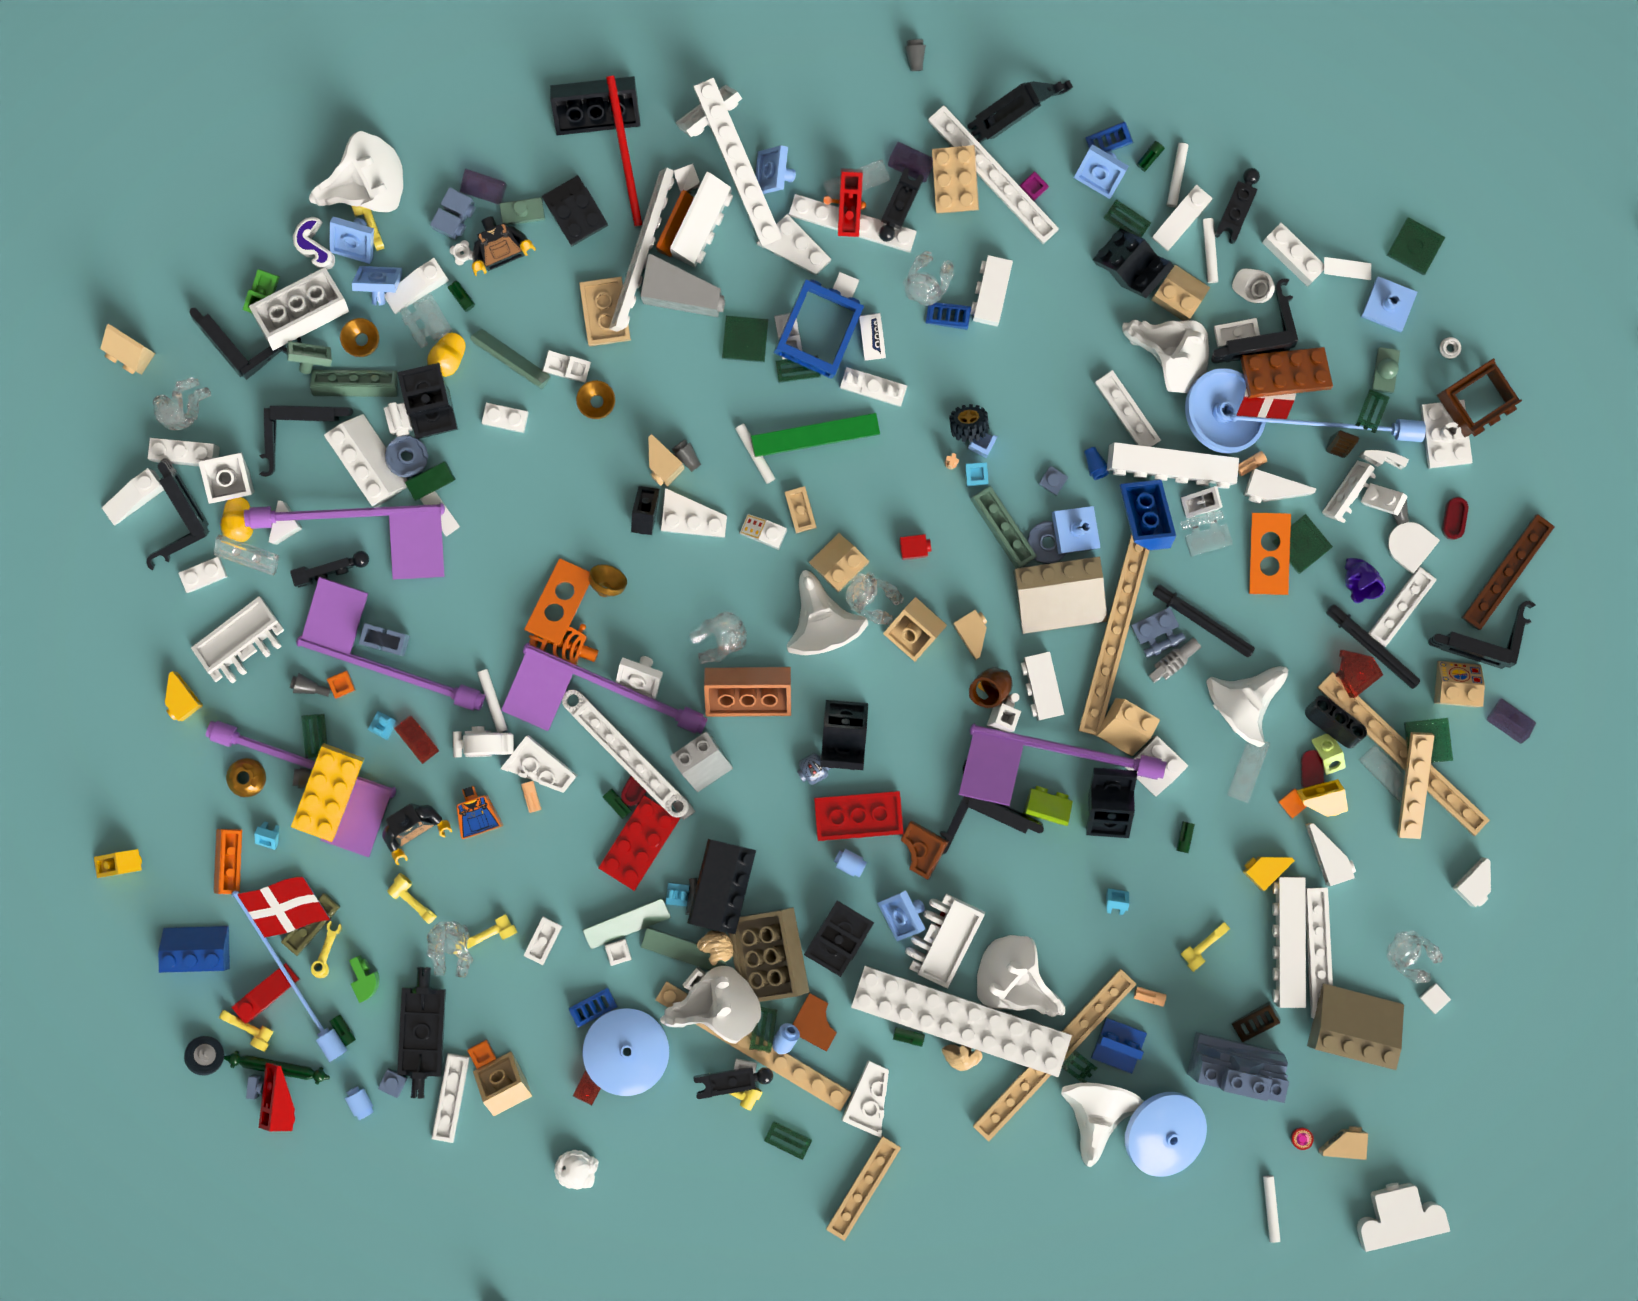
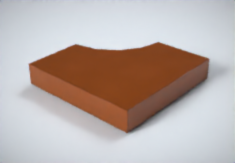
M910 821L901 838V841L907 845L911 853L909 869L927 880L930 879L949 841L914 821Z
M809 992L792 1025L799 1030L802 1039L827 1052L837 1032L830 1027L826 1018L828 1002Z

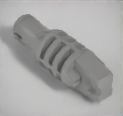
M1192 638L1180 649H1173L1154 665L1156 670L1149 675V678L1153 683L1162 677L1167 680L1187 664V659L1199 650L1201 645L1195 638Z

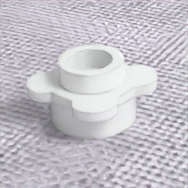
M466 240L450 248V253L454 255L457 265H463L468 259H473V251L470 250L469 242Z

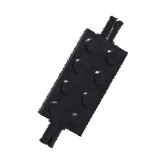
M417 967V986L414 988L403 987L401 993L397 1075H407L412 1079L410 1098H416L417 1094L418 1099L425 1098V1079L429 1076H442L446 989H432L430 987L431 967Z

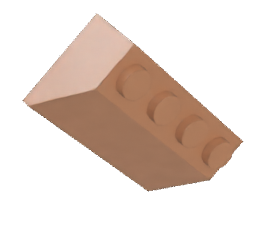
M791 667L705 668L704 693L706 717L791 716Z

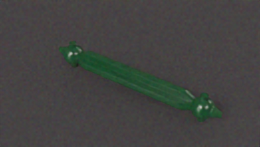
M239 1051L224 1056V1059L229 1062L231 1068L240 1064L243 1068L265 1072L266 1063H273L281 1066L284 1076L304 1080L314 1079L317 1085L319 1082L330 1079V1076L325 1074L322 1067L314 1071L310 1067L249 1055L241 1057Z

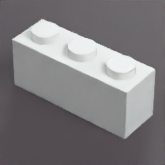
M1282 223L1262 242L1307 287L1324 271V263Z
M989 255L986 261L982 260L979 273L983 274L982 282L977 281L975 294H979L977 302H973L970 313L974 315L973 321L998 327L1013 263L1012 260Z
M150 438L148 459L160 463L163 458H168L171 464L199 466V461L218 458L220 447L210 443Z
M1050 652L1024 657L1021 669L1023 675L1028 677L1029 683L1025 685L1027 694L1032 696L1034 703L1030 705L1032 716L1037 717V721L1064 715Z

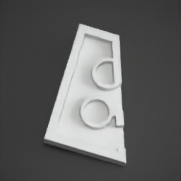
M665 488L661 531L725 538L726 515Z
M529 735L523 739L501 767L502 770L518 774L520 777L531 779L562 793L568 789L578 776Z
M869 1060L867 1061L841 1119L880 1138L882 1136L881 1129L889 1073L887 1068Z

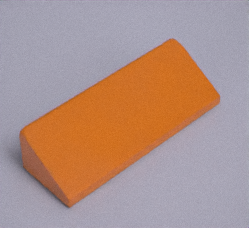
M685 190L681 191L656 245L657 251L668 257H672L670 247L694 199Z
M241 829L216 830L214 893L232 894L233 891L240 892Z

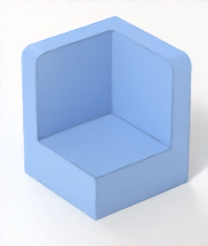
M985 433L984 438L980 436L978 441L973 439L968 449L987 458L998 436H991Z

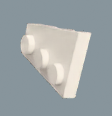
M788 214L776 224L782 238L762 247L814 275H817L831 262V258Z

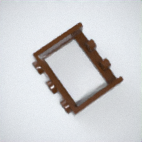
M1494 358L1437 394V397L1453 421L1458 424L1457 427L1461 428L1464 438L1471 434L1474 437L1485 431L1483 426L1486 424L1494 425L1501 420V414L1505 413L1506 416L1517 410L1515 405L1522 401V399L1519 400L1496 365ZM1487 374L1505 403L1473 423L1455 394Z

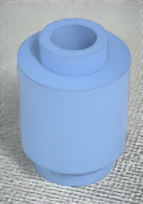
M846 848L843 852L839 850L834 860L837 863V869L853 877L854 875L860 877L867 864L863 857Z
M789 1023L781 1025L772 1040L774 1051L778 1054L790 1052L800 1037L799 1030Z
M356 1086L346 1092L348 1096L344 1099L353 1116H356L358 1120L374 1112L372 1109L373 1104L364 1088L359 1089Z

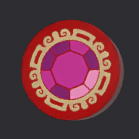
M1299 1127L1292 1132L1291 1142L1297 1149L1306 1150L1312 1146L1314 1138L1308 1129Z

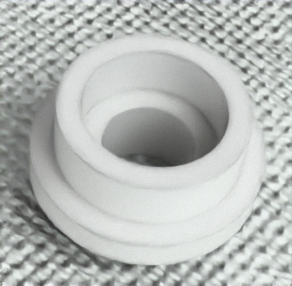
M1445 338L1440 343V353L1445 358L1453 359L1460 354L1461 344L1456 338ZM1447 345H1451L1453 347L1452 352H1449L1447 350Z

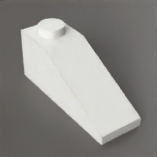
M1196 185L1153 235L1152 239L1166 251H1169L1213 198Z
M433 258L403 279L395 293L387 292L385 299L393 312L397 314L448 282L449 279L436 259Z
M149 468L129 481L102 507L113 525L118 524L164 491L159 482L160 478L154 470Z
M1254 469L1251 471L1244 496L1249 497V501L1260 504L1261 501L1267 502L1312 495L1315 493L1316 488Z
M1314 823L1305 824L1326 886H1333L1354 879L1353 873L1356 870L1352 860H1349Z

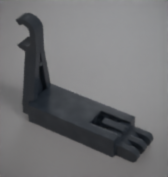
M1070 80L1063 84L1061 81L1056 84L1035 81L1022 83L976 115V119L969 123L967 127L969 130L974 127L977 128L971 134L973 137L978 134L981 135L976 139L979 143L986 139H993L1039 108L1041 102L1052 96L1062 95L1071 90L1073 86Z
M1289 279L1279 280L1275 287L1283 331L1227 341L1224 348L1214 350L1211 357L1212 363L1238 361L1244 355L1289 351L1290 348L1296 346L1298 337L1289 306L1293 296H1284L1281 290V286H1286L1289 283Z
M191 308L189 311L192 320L235 372L246 380L281 351L287 354V349L284 345L274 351L269 346L248 362L209 314L203 317L196 308ZM301 337L296 339L298 343H302Z
M279 405L264 408L265 454L259 456L262 459H269V471H262L259 475L267 477L275 472L277 420L339 421V416H351L353 409L350 407Z
M163 458L158 464V469L162 474L159 482L190 533L150 554L146 563L151 570L155 568V564L152 562V559L161 555L165 558V561L169 562L170 554L206 537L210 532L207 528L209 523L168 458Z
M1525 601L1519 605L1507 648L1455 632H1450L1447 636L1435 634L1428 640V644L1443 651L1500 669L1505 667L1511 668L1517 663L1524 627L1531 623L1530 619L1523 617L1525 607L1531 609L1536 604L1532 601Z
M963 796L947 832L940 831L941 837H946L947 841H949L943 852L945 854L968 807L1025 834L1028 829L1042 833L1044 826L1042 822L1009 806Z

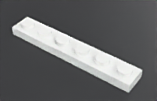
M795 194L789 216L838 231L839 207ZM860 214V238L911 252L917 231L905 227L899 230L894 227L895 237L893 240L885 242L880 239L878 232L886 224L879 219Z
M1327 887L1305 888L1311 1018L1313 1019L1322 984L1325 983L1333 986Z

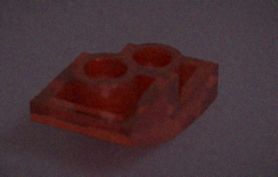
M411 715L394 728L422 764L439 752L438 748Z
M586 1070L574 1091L573 1097L592 1106L601 1088L591 1080Z

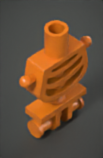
M581 624L578 631L569 627L567 632L572 633L566 640H562L560 646L548 640L540 639L536 635L532 636L529 634L528 637L530 638V645L534 647L537 646L538 641L541 642L540 649L543 651L546 650L548 643L553 645V655L559 657L558 647L562 648V659L577 665L580 657L595 662L599 650L585 645L587 636L582 634L583 630L586 629L585 624ZM578 635L574 643L570 642L573 637ZM567 650H568V651L570 650V656H569L570 659H569V660L567 659V655H566V654H567Z

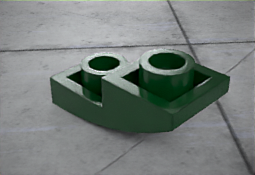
M446 461L407 480L405 484L416 501L456 479Z

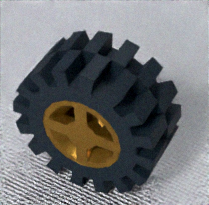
M969 404V407L962 405V409L957 407L955 408L956 412H951L949 417L952 436L956 437V440L959 441L962 438V442H966V440L973 442V439L978 441L980 436L984 438L985 433L988 434V413L983 407L980 409L979 405L973 407V404Z

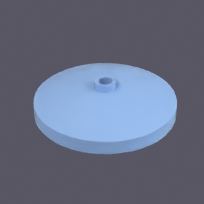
M1215 369L1200 376L1190 387L1185 402L1186 419L1195 437L1209 449L1227 454L1240 452L1253 445L1261 436L1266 422L1232 421L1231 417L1233 414H1237L1246 388L1244 374L1232 369Z
M630 1008L616 1009L602 1015L591 1025L583 1042L582 1058L587 1074L598 1087L611 1094L631 1096L648 1090L661 1078L668 1064L669 1044L661 1025L647 1013ZM624 1048H629L631 1050L629 1056H625L623 1054Z
M1163 1092L1148 1098L1132 1114L1126 1128L1125 1147L1129 1158L1140 1170L1152 1176H1169L1182 1171L1195 1160L1204 1145L1207 1132L1205 1115L1195 1101L1182 1093Z

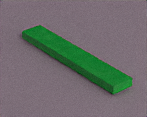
M873 413L752 435L751 442L754 457H761L880 435L877 414Z

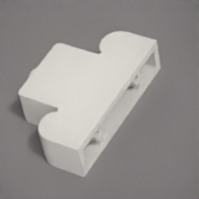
M1390 1183L1384 1189L1372 1191L1371 1199L1376 1219L1363 1217L1357 1224L1361 1248L1366 1252L1450 1232L1445 1210L1432 1201L1421 1205L1418 1189L1412 1183L1401 1185L1399 1183Z

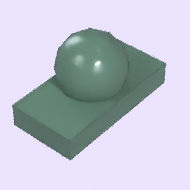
M1378 348L1371 390L1394 393L1396 376L1399 371L1400 350Z

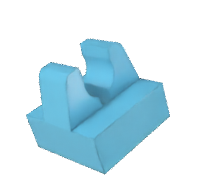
M987 462L965 464L967 486L989 484Z
M377 711L368 730L388 740L398 721Z
M264 822L260 827H257L254 833L255 844L276 850L279 843V826L276 825L272 831L268 830V822Z
M668 882L666 904L687 907L689 885Z
M1108 888L1106 894L1107 913L1111 914L1112 908L1119 909V915H1123L1126 910L1128 911L1129 892Z

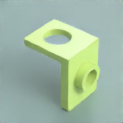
M1324 734L1312 739V744L1323 761L1325 775L1345 768L1343 751L1334 738ZM1339 761L1336 766L1329 767L1332 762Z

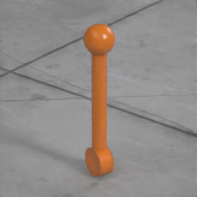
M828 195L823 197V202L827 205L830 203L839 204L838 199H832ZM861 201L862 210L866 208V203L864 201Z

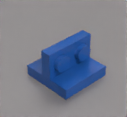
M1106 1017L1091 1058L1132 1074L1137 1060H1141L1144 1051L1141 1049L1147 1033Z

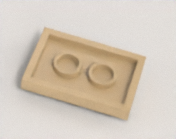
M975 145L932 149L936 213L979 210Z
M622 277L580 282L588 346L631 341L629 323L626 328L618 332L609 329L623 287Z

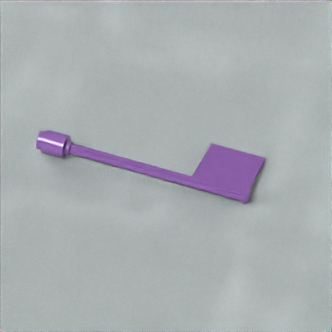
M441 502L437 505L276 512L271 510V506L250 507L249 510H244L245 527H251V529L272 528V523H276V521L389 516L393 580L445 577L441 515L445 512V506Z
M319 577L303 634L296 640L298 647L302 646L450 696L454 700V705L472 711L475 709L480 711L485 699V694H482L480 690L462 684L459 688H452L352 654L351 651L368 593Z
M526 643L523 647L524 658L501 710L549 731L572 675L575 674L675 718V721H678V727L694 734L696 732L702 734L708 718L704 717V714L686 706L684 710L673 708L530 645V643Z
M211 721L207 728L206 737L210 738V741L227 747H231L232 744H240L309 769H313L316 762L242 736L237 732V727L221 721ZM358 776L334 840L330 842L321 838L320 841L370 857L389 799L395 796L396 788H391Z
M974 723L970 727L972 740L959 795L1010 806L1024 745L1133 768L1134 771H1138L1137 776L1155 780L1158 778L1163 779L1167 762L1161 761V758L1142 754L1141 759L1122 757L977 726Z

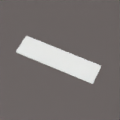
M1324 257V274L1371 280V263Z
M435 491L420 498L424 505L443 503ZM445 506V512L441 515L442 531L447 537L460 526Z

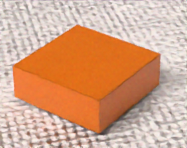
M348 671L327 679L335 699L356 691Z
M1295 788L1278 801L1291 819L1307 807L1302 803Z
M487 1039L467 1050L476 1069L497 1059Z

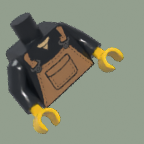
M493 216L484 218L481 222L485 231L477 235L478 240L474 243L472 255L474 275L477 276V271L483 270L484 274H486V269L491 271L523 256H527L526 251L532 248L535 251L536 248L526 235L515 227H507L505 223L496 225Z
M411 803L386 819L388 825L385 827L382 837L390 852H392L393 860L399 865L397 860L400 857H404L407 861L406 854L399 847L437 825L439 834L442 837H446L445 829L450 830V832H452L450 822L442 820V817L432 806H420Z

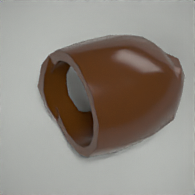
M997 667L983 671L970 685L969 698L975 704L985 708L998 706L1004 702L1012 690L1013 684L1008 670ZM978 682V688L984 691L988 698L982 699L978 696L976 692Z

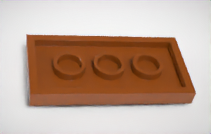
M1325 347L1244 355L1240 359L1249 398L1331 390L1333 387Z

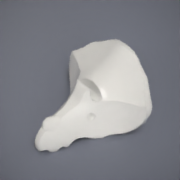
M363 131L356 132L350 137L340 164L328 179L313 189L309 200L318 206L346 203L377 212L387 213L393 211L399 206L403 191L401 161L396 151L380 137Z
M1132 320L1122 325V331L1130 343L1141 346L1152 353L1163 367L1164 380L1168 392L1188 393L1192 384L1206 373L1209 360L1208 333L1199 322L1192 320L1167 321L1162 324L1152 325L1146 321Z
M808 570L802 571L799 577L801 598L799 624L786 646L788 652L799 655L820 654L839 648L857 638L868 626L867 618L843 610L828 596L820 581L812 572Z
M1278 666L1252 678L1237 681H1225L1210 677L1206 683L1211 699L1214 702L1213 707L1219 710L1235 733H1238L1247 742L1261 747L1265 744L1262 730L1263 716L1270 701L1286 681L1289 670L1287 667Z
M1009 935L995 939L987 947L977 973V996L983 1005L999 1010L1013 1009L1020 1011L1034 1009L1043 1015L1047 1014L1051 1017L1065 1014V1006L1062 1000L1044 984L1040 977L1037 947L1031 937Z
M718 966L708 971L698 983L694 984L683 1001L673 1003L672 1007H668L660 1018V1022L668 1027H685L701 1023L709 1027L724 1040L736 1044L753 1031L761 1019V1007L750 984L734 968Z
M1089 1082L1076 1083L1062 1088L1061 1095L1073 1108L1080 1129V1151L1086 1166L1092 1167L1099 1160L1113 1130L1123 1119L1131 1116L1144 1102L1138 1095L1123 1088Z

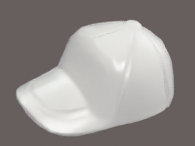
M1241 269L1236 274L1232 283V288L1238 295L1253 303L1268 301L1275 291V285L1271 276L1261 270Z

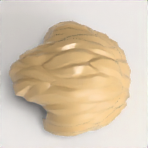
M711 930L697 942V948L700 951L710 953L709 961L712 965H717V962L720 960L726 962L733 956V943L724 932Z
M950 1044L942 1048L946 1061L951 1067L959 1071H966L972 1068L982 1059L981 1051L975 1049L972 1052V1048L962 1045L959 1047Z

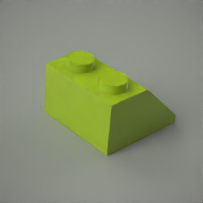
M1036 786L1035 789L1030 788L1023 813L1068 826L1073 801L1068 800L1069 795L1056 792V796L1048 794V789Z

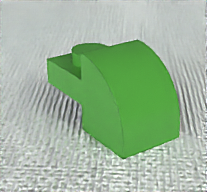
M258 269L252 289L248 290L242 310L252 313L249 305L275 293L280 276Z
M360 955L349 960L358 979L351 983V986L359 1003L368 1000L376 993L380 980L378 971L369 974L370 966L365 958L362 959Z

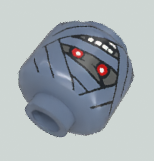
M813 753L799 761L800 770L797 772L803 782L807 780L809 784L815 785L828 777V770L830 768L820 767L821 755Z

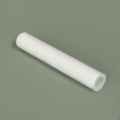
M1178 143L1167 200L1168 207L1176 208L1178 205L1189 146L1186 143Z
M1207 218L1203 219L1208 283H1217L1218 270L1214 219Z
M745 424L739 425L735 429L766 484L774 481L776 478L764 457H754L751 434Z
M488 669L479 671L477 673L497 733L507 731L508 729Z
M1268 1175L1263 1176L1269 1242L1276 1243L1280 1242L1275 1182L1274 1176Z

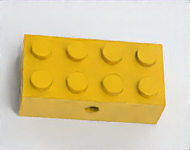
M324 743L320 748L291 827L332 842L365 758Z

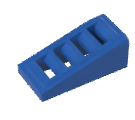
M1126 122L1085 137L1089 149L1092 144L1095 146L1093 140L1097 139L1101 150L1105 152H1111L1134 143ZM1120 130H1122L1125 138L1123 141H1121L1118 133ZM1111 133H1114L1117 143L1113 144L1110 137ZM1103 136L1107 139L1108 147H1105L1103 143Z
M929 302L926 324L967 330L971 307ZM934 308H938L937 319H933ZM943 309L947 310L945 320H941ZM951 311H955L954 321H950ZM960 312L964 313L962 322H958Z
M606 988L568 1009L577 1027H580L618 1006L609 988ZM602 995L605 996L609 1004V1007L607 1008L605 1007L601 999ZM595 999L597 1000L601 1008V1011L599 1012L597 1011L593 1003V1000ZM587 1003L589 1004L593 1012V1015L591 1016L589 1015L585 1007V1004ZM579 1007L581 1008L585 1016V1019L583 1020L581 1019L577 1011Z

